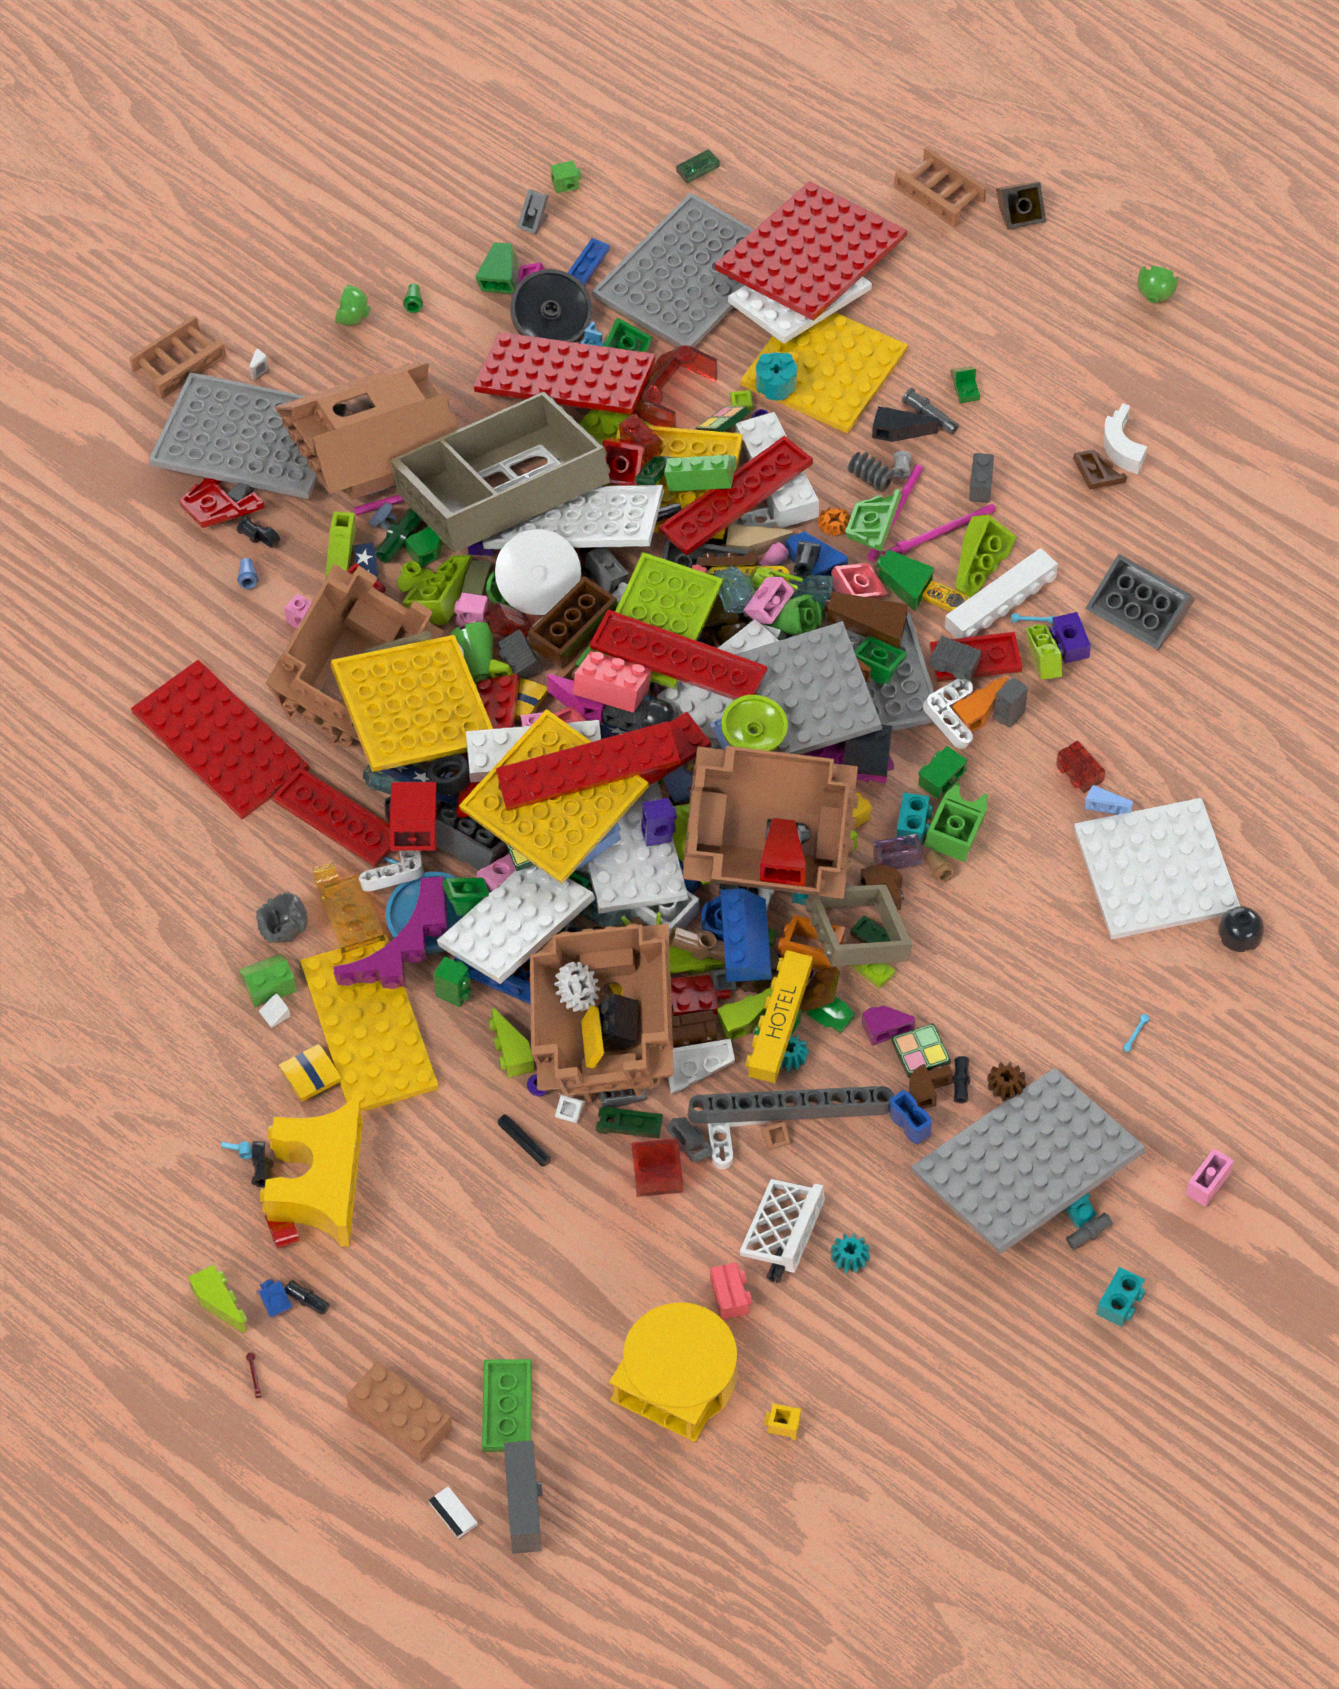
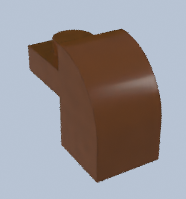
M874 865L861 869L860 881L862 886L886 884L897 910H901V903L904 900L902 875L895 868L888 865Z
M923 1064L912 1072L908 1093L914 1097L917 1107L926 1109L936 1106L937 1094L935 1089L952 1084L953 1072L951 1067L938 1066L928 1071L926 1065Z

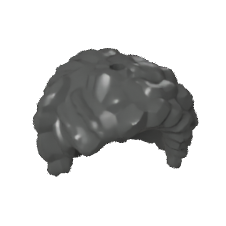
M288 891L284 892L283 895L278 894L273 899L269 898L268 904H263L262 908L259 907L256 911L260 935L269 943L291 942L297 933L305 931L308 924V916L304 904L296 894H290Z

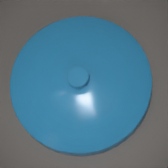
M425 872L419 879L401 883L391 894L386 906V922L392 937H397L408 923L416 908L420 894L421 878L443 876L445 880V878L457 877L443 872ZM447 896L449 930L464 916H457L454 906ZM426 936L427 954L446 951L438 945L437 940L441 936Z

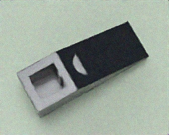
M878 406L872 427V438L895 442L938 433L939 418Z

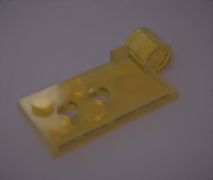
M334 862L312 868L318 893L341 952L345 953L384 941V933L368 893L361 888L359 882L360 874L339 879ZM350 909L356 910L352 914L345 913L347 910ZM356 925L362 926L359 930L351 929Z

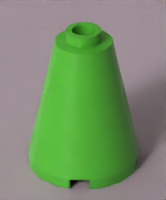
M812 595L798 596L788 600L772 624L763 625L780 629L786 634L795 636L816 630L817 625H821L820 605L818 601L812 599Z
M485 622L465 624V629L459 631L458 627L451 632V635H455L457 642L463 649L464 659L476 684L479 681L492 678L489 666L490 661L493 659V627H489L488 623Z

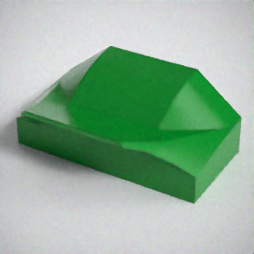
M445 878L442 882L457 916H465L484 898L489 897V891L484 878Z
M836 996L834 1002L809 1010L806 1015L824 1027H831L840 1034L855 1018V1013L850 1007Z

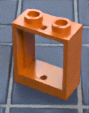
M793 915L791 923H786L784 929L785 938L781 937L778 950L781 951L780 958H784L786 950L812 956V968L814 969L831 968L828 958L824 956L822 949L792 942L794 934L818 940L816 929L811 925V919ZM831 924L839 945H843L846 928Z

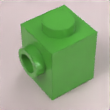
M574 161L550 166L551 180L556 193L579 188V180L582 179L580 168H576Z

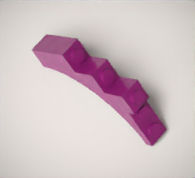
M443 876L421 878L420 894L412 916L397 937L384 948L353 963L334 966V976L337 985L350 986L354 983L365 982L370 984L381 981L383 988L396 989L400 986H405V962L417 963L421 960H427L426 936L438 937L448 931L447 894L442 885L444 881Z

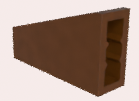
M832 591L830 600L826 599L824 612H828L827 621L833 624L843 621L845 629L865 638H868L870 635L900 649L907 620L908 604Z

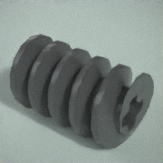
M860 452L854 454L848 464V472L854 473L857 478H861L869 486H874L875 490L885 491L893 480L895 470L891 469L888 471V465L881 467L882 462L880 460L875 462L874 456L868 459V452H864L862 455H860Z

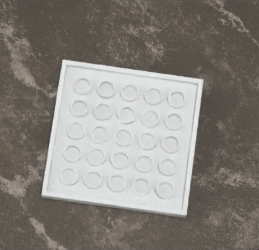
M1202 798L1074 823L1073 829L1110 939L1222 917L1228 910L1240 906Z

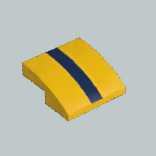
M521 679L515 719L521 721V715L534 714L548 694L546 686Z
M319 1044L279 1064L280 1071L289 1081L292 1090L301 1102L342 1081L335 1066Z

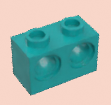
M903 792L896 841L922 845L923 838L927 836L930 827L926 820L931 818L933 805H929L930 796Z
M1119 1267L1098 1304L1096 1315L1122 1327L1126 1320L1130 1321L1136 1310L1133 1307L1136 1301L1141 1302L1145 1295L1146 1289L1143 1288L1145 1279ZM1124 1286H1129V1287H1131L1133 1290H1132V1291H1127V1290H1125L1123 1287H1124ZM1113 1305H1119V1306H1121L1123 1309H1121V1310H1116V1309H1114L1112 1306H1113Z

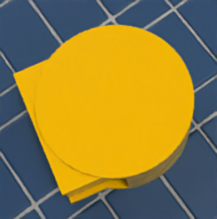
M669 1303L648 1311L635 1322L626 1337L623 1359L609 1381V1384L614 1387V1394L610 1401L695 1443L707 1421L727 1405L736 1386L737 1348L731 1330L717 1314L705 1307L692 1303Z

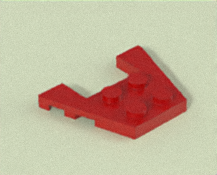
M206 477L199 485L195 484L179 500L181 507L202 528L266 508L264 501L255 492L238 502H234L217 485L222 481Z

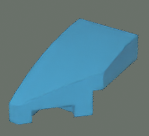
M591 321L586 328L581 344L603 345L602 333L597 331L594 322Z

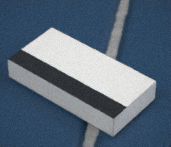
M449 1486L429 1499L431 1507L457 1539H460L478 1526L477 1521Z

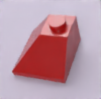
M609 437L604 439L602 445L606 449L607 456H605V459L610 468V473H608L609 483L621 486H639V484H636L635 477L642 468L644 446L618 438Z

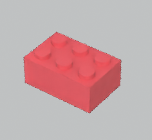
M590 651L575 672L573 694L634 713L649 691L652 670L640 664H633L620 658L604 655L601 652Z

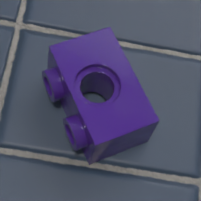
M1078 612L1053 617L1049 632L1057 643L1056 645L1061 652L1064 663L1089 658L1091 644Z
M669 798L642 802L641 831L646 846L672 842L673 833H676L674 820L677 819L675 806H671Z

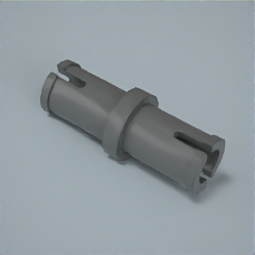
M1103 1212L1091 1222L1083 1223L1082 1228L1066 1237V1241L1075 1250L1089 1239L1094 1240L1097 1238L1098 1233L1112 1226V1220L1108 1214Z

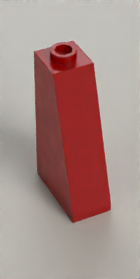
M772 818L760 862V881L805 887L806 864L795 820Z

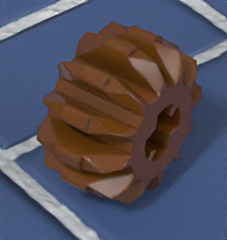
M1000 1062L998 1068L993 1066L991 1073L987 1075L988 1090L993 1091L994 1098L1000 1095L1002 1101L1006 1097L1012 1099L1016 1094L1021 1095L1022 1089L1026 1087L1025 1073L1020 1072L1019 1065L1013 1068L1011 1062L1007 1066Z

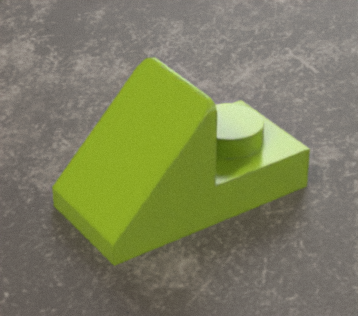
M886 963L850 965L879 989L895 975V970Z

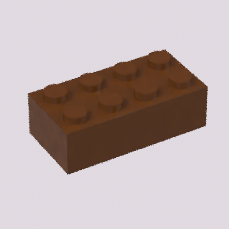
M584 576L528 631L529 646L563 669L593 639L607 610L616 611L618 607L617 598Z

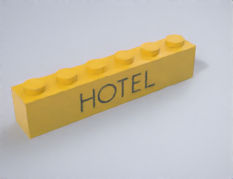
M786 950L784 958L779 959L777 966L779 974L778 977H773L771 984L773 993L772 996H767L764 1007L767 1011L765 1016L761 1015L758 1028L761 1030L759 1035L755 1034L752 1042L753 1054H748L745 1067L749 1068L748 1077L776 1083L812 971V956Z

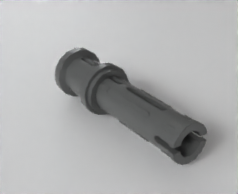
M913 387L904 394L902 403L910 405L917 414L939 418V426L951 435L958 430V423L932 406L929 399L920 396Z

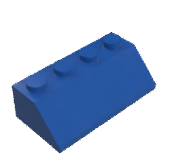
M745 889L721 890L726 982L772 980L766 899Z

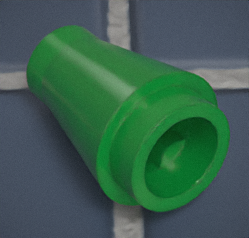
M410 284L408 286V291L403 300V306L410 313H416L423 307L420 286L417 284Z

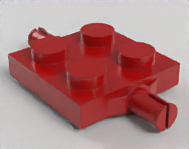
M710 975L671 978V1008L673 1016L712 1010L713 1015H718L719 1006L717 1000L730 999L731 997L729 989L716 991Z

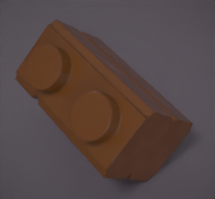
M707 1010L672 1016L673 1048L717 1041V1029L713 1011Z

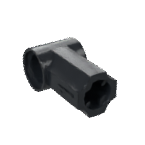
M799 541L794 564V572L798 577L806 578L812 574L814 565L819 560L821 544Z

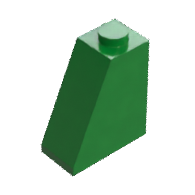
M493 243L475 276L481 291L514 293L518 285V257L512 244Z
M888 549L884 557L880 556L876 567L879 568L878 578L905 604H908L912 610L916 611L922 601L924 591L931 580H933L934 567Z

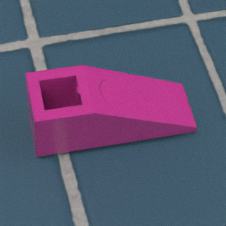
M548 674L547 691L566 707L573 706L586 720H599V724H601L603 720L602 712L606 704L574 695L573 680Z

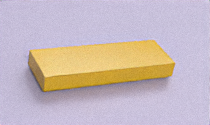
M591 1005L581 1020L586 1067L594 1069L604 1054L599 1009Z

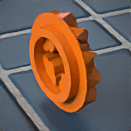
M829 506L827 510L821 511L818 517V526L825 534L832 536L842 535L846 531L851 515L847 513L846 509L841 510L838 506L836 508ZM831 518H833V519L838 518V522H837V521L831 522Z

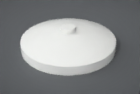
M531 529L515 535L503 546L496 561L495 577L500 593L512 607L531 615H545L580 581L581 567L576 551L565 538L549 530Z

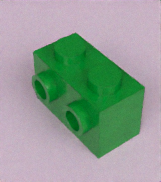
M946 746L942 751H937L932 761L928 765L922 766L919 770L918 786L939 800L964 775L967 769V759Z
M444 957L433 974L436 997L460 1007L464 1001L470 998L472 993L469 968L461 961L455 962Z

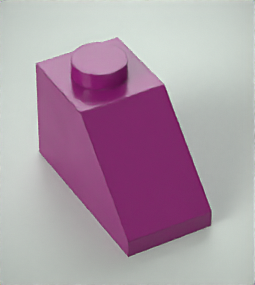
M882 1005L880 1007L868 1008L865 1012H862V1026L872 1046L891 1040L892 1036L914 1030L915 1018L909 1014Z

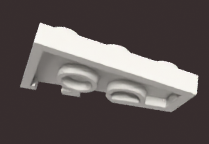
M731 1039L673 1048L674 1075L668 1078L671 1096L735 1063Z

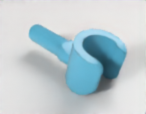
M226 1142L221 1144L222 1148L239 1151V1157L242 1159L252 1158V1148L248 1142H241L240 1145Z

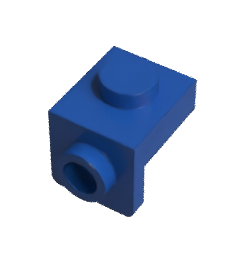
M269 1279L259 1284L261 1288L256 1290V1292L260 1295L269 1317H273L292 1307L280 1281Z

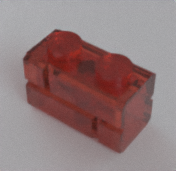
M636 414L631 415L619 424L620 439L629 440L644 446L643 461L645 463L652 456H660L663 453L661 438Z
M501 603L492 605L484 615L487 623L490 624L489 627L492 633L505 638L518 629L528 637V631L532 628L524 612Z
M1078 740L1058 752L1056 766L1061 773L1068 775L1074 788H1079L1083 793H1086L1091 789L1092 785L1097 786L1104 781V768Z

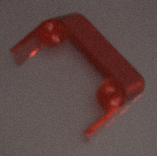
M683 345L663 353L654 363L632 415L657 427L676 428V412L660 405L663 400L662 388L680 366L716 382L717 359L688 345Z

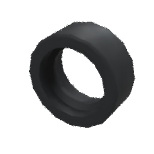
M459 754L436 758L428 768V778L430 782H436L437 793L443 795L456 794L464 790L470 783L469 764L465 757ZM449 770H461L452 778L439 779L443 773Z

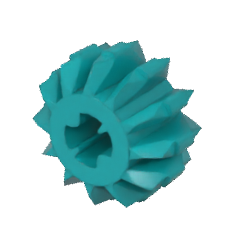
M791 1034L780 1069L786 1067L788 1073L792 1067L798 1071L800 1065L805 1066L806 1058L809 1056L806 1041H801L800 1035L793 1038Z
M844 1233L843 1240L836 1238L835 1245L831 1246V1261L836 1263L837 1270L844 1267L846 1274L849 1272V1269H852L856 1274L858 1267L864 1269L866 1262L870 1260V1254L868 1253L870 1251L869 1244H865L864 1237L856 1239L857 1235L855 1233L852 1237H848Z

